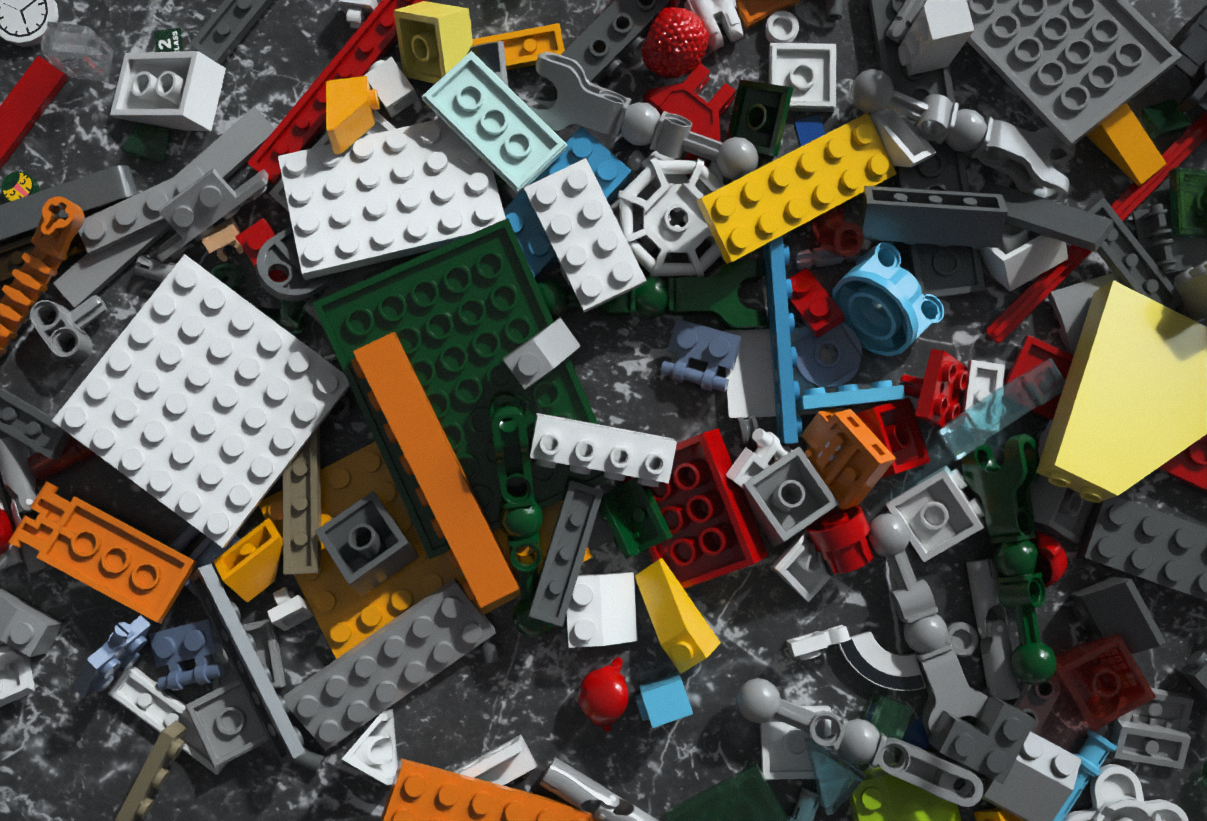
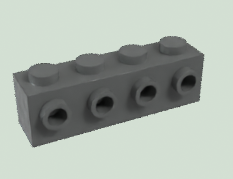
M615 0L561 55L576 60L584 69L586 78L590 83L599 86L598 84L606 76L612 78L623 65L621 61L629 53L634 55L643 47L645 37L650 30V26L653 25V20L662 9L669 8L670 1Z
M864 186L858 224L861 239L876 243L896 241L909 245L928 243L937 244L942 247L960 245L971 246L976 249H984L986 247L999 248L1008 210L1002 194Z

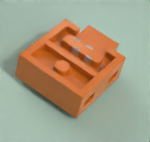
M836 408L819 411L801 435L812 447L808 448L804 454L839 502L838 506L842 510L859 505L896 460L894 455L851 409L840 412Z

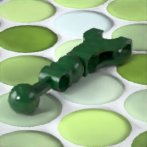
M735 260L725 264L714 276L668 278L666 282L659 277L646 276V284L595 308H602V315L613 317L633 316L635 312L646 318L660 317L664 313L677 316L706 315L715 318L719 325L727 330H760L768 326L766 312L746 308L740 303L737 291L740 284L755 282L761 279L766 274L765 263L760 260ZM552 277L541 278L536 281L552 319L559 318L565 314L568 308H581L573 289L567 288L564 282Z
M502 393L491 400L489 409L503 502L498 522L501 530L507 535L510 560L518 572L521 599L512 611V621L515 628L526 637L538 638L546 635L554 625L527 616L539 579L538 566L542 561L539 529L543 523V513L541 507L535 502L533 494L529 445L521 402L513 394ZM505 403L512 405V406H505V407L499 408L501 405H503V404H505ZM507 417L513 418L512 420H509V421H502L503 419H505V418H507ZM513 479H521L526 483L522 489L517 491L507 487L508 483ZM523 546H529L534 549L528 556H521L516 553Z
M1027 434L1013 436L1005 443L1004 463L1000 467L996 463L990 446L982 442L968 443L961 451L964 481L971 490L978 493L981 497L987 530L991 536L990 541L991 543H998L994 550V563L997 570L1003 575V577L997 578V582H999V601L1004 608L1014 609L1020 645L1011 654V667L1014 675L1023 683L1030 685L1045 684L1056 672L1057 660L1053 650L1040 640L1035 608L1043 606L1046 600V588L1041 578L1042 572L1034 573L1039 565V554L1036 546L1029 540L1036 538L1030 491L1040 476L1036 472L1040 462L1038 448L1035 440Z

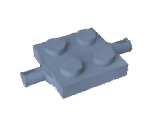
M141 615L131 624L125 622L118 623L109 640L86 659L74 689L83 698H86L94 690L97 693L103 691L113 681L114 673L120 668L126 671L140 658L141 655L138 652L148 641L145 637L151 624Z

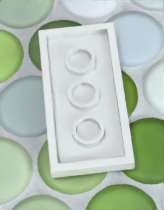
M586 158L524 187L525 193L584 313L646 284L647 280Z

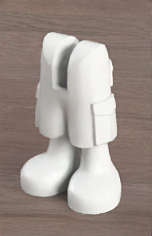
M686 0L684 4L686 10L692 11L704 22L709 33L708 46L713 51L724 46L723 37L717 24H722L731 42L743 38V29L736 11V0Z

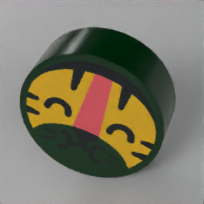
M21 171L12 172L7 175L1 186L2 194L9 202L40 191L36 179Z

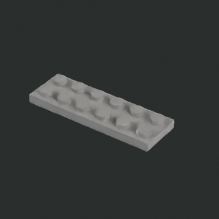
M454 577L284 695L283 699L289 710L326 751L496 634L495 628L476 603L470 601L464 588Z

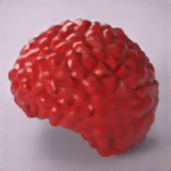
M667 7L662 9L653 20V25L650 26V30L647 33L648 37L645 38V43L641 50L643 62L646 68L663 78H679L691 74L704 58L709 43V33L704 22L699 16L685 8Z

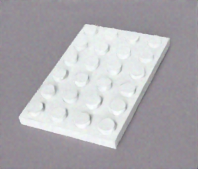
M442 119L360 137L342 154L335 155L332 145L328 144L278 156L301 273L305 280L434 250L506 219L492 168Z

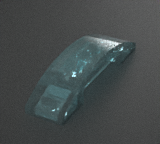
M1049 358L963 411L941 427L937 433L955 461L984 444L986 439L1027 412L1045 404L1062 393L1065 379L1053 360Z

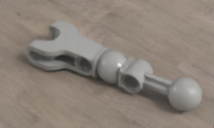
M543 52L538 55L536 71L539 75L554 83L558 91L557 99L552 102L533 99L527 102L526 105L553 131H559L568 125L577 124L604 134L613 135L614 137H618L621 132L624 139L632 145L644 146L651 143L650 150H655L667 157L680 158L683 151L714 161L719 172L729 180H737L756 169L759 159L757 150L747 139L733 137L722 143L691 131L692 122L680 115L663 111L660 116L657 109L649 103L638 102L630 105L632 99L590 83L586 78L584 69L576 60L552 52Z
M869 69L855 77L850 88L851 99L854 105L862 112L876 113L888 108L917 121L916 133L921 138L936 141L938 144L945 140L946 144L954 151H971V158H978L984 165L1010 176L1019 191L1057 203L1067 198L1069 179L1053 166L1058 167L1068 162L1075 154L1076 144L1069 148L1050 127L1040 128L1036 132H1029L1007 122L994 120L991 117H988L985 121L983 116L977 111L971 109L958 110L959 103H952L949 98L940 94L928 95L921 102L895 91L891 78L882 70Z
M881 514L870 522V531L866 538L873 552L879 556L886 557L898 588L891 592V598L900 621L905 623V641L915 651L913 654L916 656L928 693L927 702L923 706L920 720L929 740L943 710L958 718L972 716L975 722H977L989 697L969 687L952 644L946 642L948 638L947 625L943 618L937 614L939 611L931 589L924 579L917 581L905 552L910 540L907 524L897 515ZM932 746V748H933L938 754L944 756V754L940 753L937 749H935V748Z
M756 678L748 680L737 692L736 703L738 711L750 722L761 724L769 722L771 719H776L810 733L812 739L817 744L826 747L831 746L833 751H838L842 758L851 764L863 765L870 763L875 768L879 764L888 774L960 806L972 807L983 796L982 781L964 764L899 739L887 738L885 734L879 733L876 727L867 720L854 719L848 721L842 717L840 721L830 711L822 710L815 713L781 699L775 685L765 679ZM822 719H829L835 725L834 732L829 737H821L815 732L816 724ZM890 747H897L902 752L900 761L893 765L885 763L883 760L884 752ZM959 778H964L963 784L954 788L955 781Z

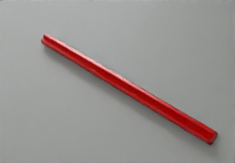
M1205 112L1161 155L1167 163L1165 167L1140 187L1133 182L1110 205L1122 221L1207 138V114ZM1071 244L1067 248L1068 259L1042 273L986 329V334L996 343H1001L1093 251Z

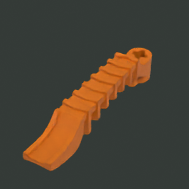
M52 197L44 203L41 219L31 239L35 248L30 255L26 253L22 255L21 258L25 263L21 270L14 269L11 273L15 277L10 286L4 285L1 289L5 295L0 301V358L2 354L5 355L7 353V347L12 339H16L18 336L17 331L22 323H26L28 320L27 316L32 307L37 303L36 301L42 292H46L48 289L47 284L52 276L55 277L58 272L56 270L61 262L66 261L68 258L67 253L70 243L84 223V212L81 207L64 197ZM61 210L69 214L66 220L58 215Z

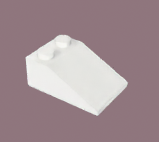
M199 51L125 53L110 116L184 131H211L226 68Z

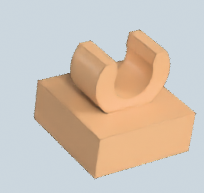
M233 218L215 226L207 236L202 238V243L207 251L211 253L217 250V256L223 262L228 260V256L224 251V247L227 245L234 246L239 254L243 253V248L235 238V236L240 234V229Z

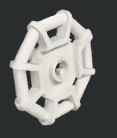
M656 157L650 159V164L623 191L619 190L618 192L619 226L636 260L650 273L649 276L704 277V272L722 253L716 242L699 259L695 252V249L708 236L714 238L696 200L704 197V195L695 185L698 178L712 192L725 185L704 164L705 160L703 159L658 160ZM664 174H690L688 183L674 184L668 183ZM656 177L660 188L647 201L637 197ZM633 204L643 208V229L634 233ZM671 210L676 213L682 210L685 213L682 218L685 222L683 227L678 224L675 226L670 225L671 217L669 213ZM646 236L660 250L656 260L636 239ZM667 253H687L690 263H664Z

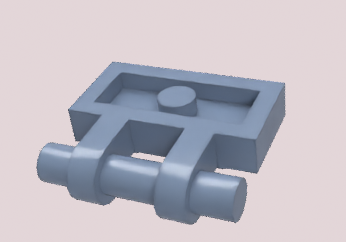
M677 318L667 351L678 354L679 358L676 364L664 361L660 373L671 376L672 380L683 383L685 380L701 385L703 390L711 392L713 389L725 392L729 379L718 376L720 367L730 370L734 369L743 338L735 334ZM691 359L708 363L706 371L702 372L689 368Z
M209 619L149 634L156 668L168 665L169 668L168 676L158 679V688L161 691L169 689L172 691L184 690L189 684H209L215 678L224 676L225 668L223 664H213L211 654L222 652L223 650ZM195 659L196 667L187 671L185 660Z

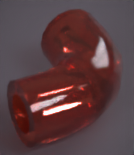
M846 202L812 219L811 222L813 234L823 250L836 256L852 257L862 249L864 235L858 225L845 222Z

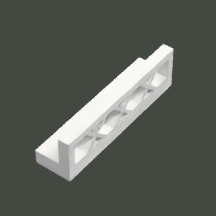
M519 735L453 772L505 785L537 767V764L522 735Z

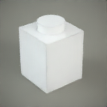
M392 56L386 61L379 60L369 68L368 73L364 75L367 76L371 89L377 90L378 98L391 118L419 100L414 88Z

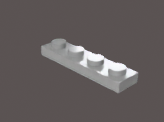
M198 166L85 218L78 232L87 252L94 256L167 222L159 213L160 208L204 175L202 169Z

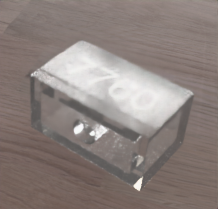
M48 22L46 33L43 34L41 39L43 56L70 78L109 82L114 50L89 26Z

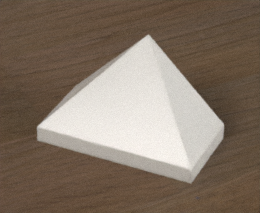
M888 108L870 114V118L893 166L913 167L935 155V149L926 139L921 138L916 133L915 126L905 115Z

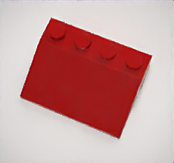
M719 428L677 443L669 483L659 482L658 487L649 486L673 537L648 549L653 563L663 558L683 589L756 564L769 556L743 489L725 476L733 463ZM625 475L624 481H622V483L624 484L636 477Z

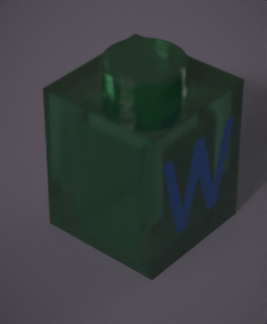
M874 692L864 720L873 724L879 733L885 734L887 738L891 737L902 741L914 709Z

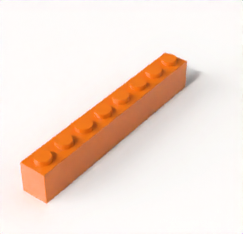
M392 332L353 351L356 357L351 360L354 370L360 380L366 377L372 391L367 392L369 400L376 412L383 411L388 423L383 425L385 432L392 444L399 443L404 455L399 456L401 464L408 476L414 473L420 485L415 488L417 496L423 507L430 506L435 518L431 519L432 526L439 539L446 538L451 548L446 551L448 558L455 570L461 568L466 578L462 585L470 601L476 599L480 608L519 590L518 580L396 333Z

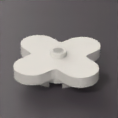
M1117 764L1102 766L1099 768L1101 770L1100 775L1095 778L1092 776L1090 782L1092 808L1071 812L1063 820L1189 821L1186 813L1179 806L1167 800L1144 801L1142 786L1138 777L1131 770Z

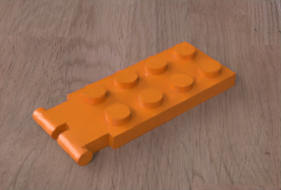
M46 481L30 506L31 509L39 512V515L35 520L24 515L8 542L18 548H22L23 544L26 543L40 551L36 558L161 624L198 562L75 496L71 502L55 494L59 487Z

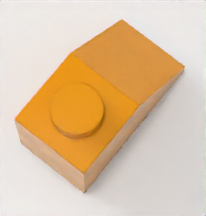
M367 76L326 81V131L335 155L342 154L375 125L374 110L380 109L377 90L370 89Z
M267 518L213 561L223 582L248 603L275 581L283 539L272 520Z

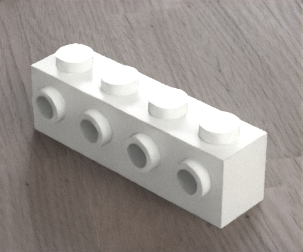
M536 413L529 455L530 458L535 459V465L555 468L556 463L570 465L569 471L580 474H590L591 469L604 471V477L624 481L626 475L639 478V484L658 487L659 482L669 483L677 441L669 437Z

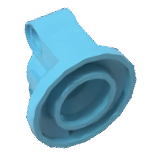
M881 242L861 255L856 262V266L836 284L832 291L833 301L845 316V321L842 324L847 325L856 333L863 348L874 354L884 356L902 354L927 328L940 322L944 317V307L941 301L934 295L922 294L921 286L917 279L909 271L899 266L901 263L900 253L889 242Z

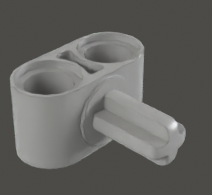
M93 295L72 311L52 301L41 300L32 307L30 320L55 355L72 361H82L91 354L93 349L92 341L84 327L107 311V307L104 301L97 295ZM55 310L56 319L49 325L48 316ZM72 337H75L76 345L72 351L68 352L67 343Z

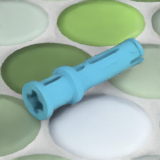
M1091 729L1088 730L1087 734L1089 737L1078 754L1073 753L1082 759L1074 790L1053 821L1064 820L1092 776L1095 778L1100 775L1101 770L1099 768L1110 751L1117 749L1116 745Z

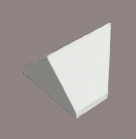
M806 527L796 535L769 565L774 572L807 602L831 578L826 572L821 552L815 551Z
M393 708L384 710L342 758L345 762L386 785H392L398 768Z

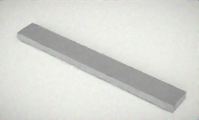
M254 106L177 175L198 166L202 169L204 175L214 168L226 181L251 159L275 128ZM165 222L94 256L87 253L53 284L72 306L76 308L93 295L99 293L166 234L172 226Z

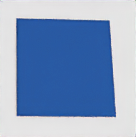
M820 114L794 120L801 146L825 135Z
M920 718L899 735L904 742L924 750L931 745L928 742V737Z

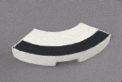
M871 631L851 636L850 640L838 643L848 663L869 681L881 687L899 691L926 688L915 654L898 655L886 651L877 643Z

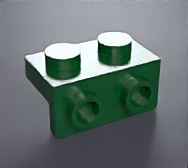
M637 477L609 492L603 493L599 505L601 516L608 522L614 534V543L626 559L673 537L649 486L639 484V478Z

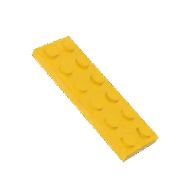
M866 113L696 200L726 264L861 194L864 191V186H875L897 173L869 114Z

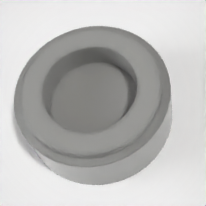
M960 621L947 625L948 638L946 642L952 644L956 656L966 657L972 654L979 642L976 630L970 624Z

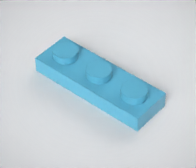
M892 380L871 383L870 389L859 390L858 384L838 386V392L826 393L824 387L804 390L805 396H801L799 401H796V408L798 413L895 402L905 399L904 385L892 386Z

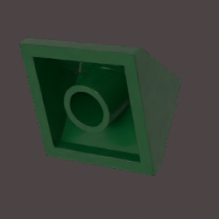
M740 79L726 140L733 137L745 138L754 145L757 153L778 157L793 88Z

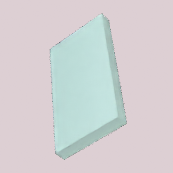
M472 51L422 96L423 101L518 195L524 190V187L530 185L567 150L568 145Z

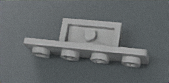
M213 168L163 205L159 213L175 229L177 234L159 247L157 258L161 262L169 256L172 259L177 258L188 248L187 243L197 237L200 240L207 236L214 229L213 224L223 217L227 220L234 216L241 208L239 204L247 198L255 200L267 189L268 173L264 169L233 191Z

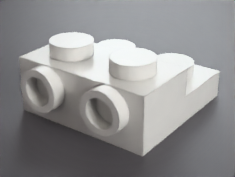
M947 465L886 503L891 514L899 516L907 524L910 533L909 541L923 562L983 529L985 524L982 519L985 516L983 506L977 498L972 500L968 498L963 488L967 487L963 476L957 469L950 471Z

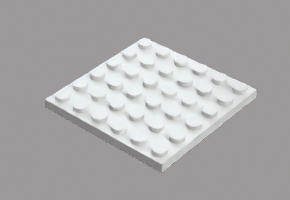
M184 254L52 421L219 546L225 548L349 389L350 385L343 372Z

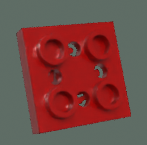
M931 349L924 378L904 374L900 381L906 382V385H904L905 396L919 397L915 412L916 417L938 430L952 432L953 424L957 423L960 416L959 400L961 391L965 390L968 383L967 367L946 351Z

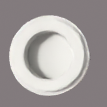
M788 11L773 13L768 18L765 26V36L770 43H792L799 31L797 18Z

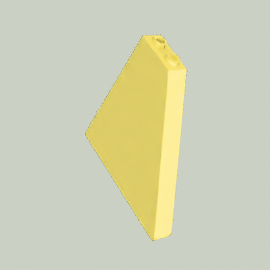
M1114 280L1096 290L1093 294L1036 471L1047 477L1051 484L1063 488L1068 487L1080 493L1079 496L1082 499L1099 503L1120 495L1207 434V327Z

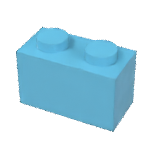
M678 672L639 685L641 694L636 695V702L642 720L650 719L652 728L693 714Z

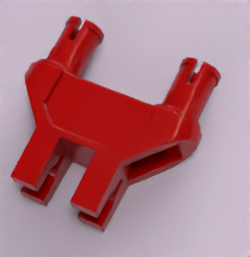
M700 63L683 83L649 90L642 97V103L652 105L657 109L660 116L663 111L680 115L692 122V132L721 142L719 119L735 101L734 95L736 90L725 83L709 102H706L699 94L711 80L709 77L710 70ZM688 153L686 157L683 159L697 160L698 158L705 160L704 164L708 161V159L694 155L692 153Z

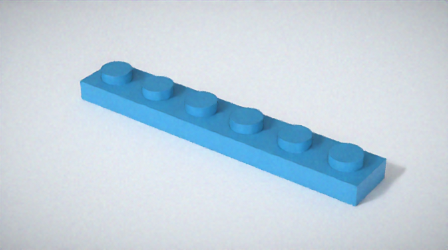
M783 236L763 245L766 268L765 277L777 437L780 443L789 444L798 443V435H802V419L800 415H796L795 401L800 399V388L798 381H794L793 367H797V351L795 347H791L790 333L795 331V320L793 313L788 311V299L792 298V283L790 279H786L785 265H789L790 253L788 245L783 244Z

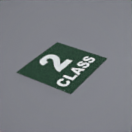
M181 28L154 31L157 52L183 51Z

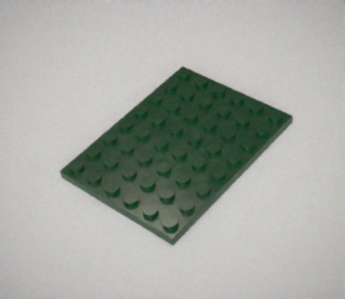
M509 218L312 303L429 559L439 556L451 548L445 537L439 539L431 523V519L435 518L430 506L423 507L417 496L415 488L420 485L414 473L408 476L401 464L399 456L404 455L399 443L392 444L385 432L383 425L388 423L383 411L376 412L369 400L367 392L372 391L366 377L360 380L354 370L351 360L356 357L353 351L392 332L396 333L493 531L501 528L498 519L503 502L489 408L491 400L502 393H510L519 398L525 418L529 448L536 413L598 424L569 356L526 389L522 387L503 360L509 353L554 322ZM505 403V404L501 405L499 408H502V407H505V406H512V405ZM507 417V418L503 419L502 421H509V420H512L513 418ZM530 458L534 499L541 507V510L563 500L570 480L590 487L609 480V478L604 477V471L591 469L590 474H580L569 471L570 465L556 463L555 468L535 465V459ZM513 479L508 483L507 487L517 491L522 489L526 483L521 479Z

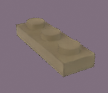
M175 721L161 731L115 821H135L137 818L144 819L154 804L151 796L155 789L159 790L169 776L170 771L166 768L170 760H175L185 745L182 737L188 727Z

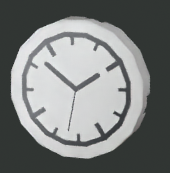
M0 0V36L6 41L21 47L34 46L41 43L51 35L54 23L57 24L59 17L57 3L55 0Z

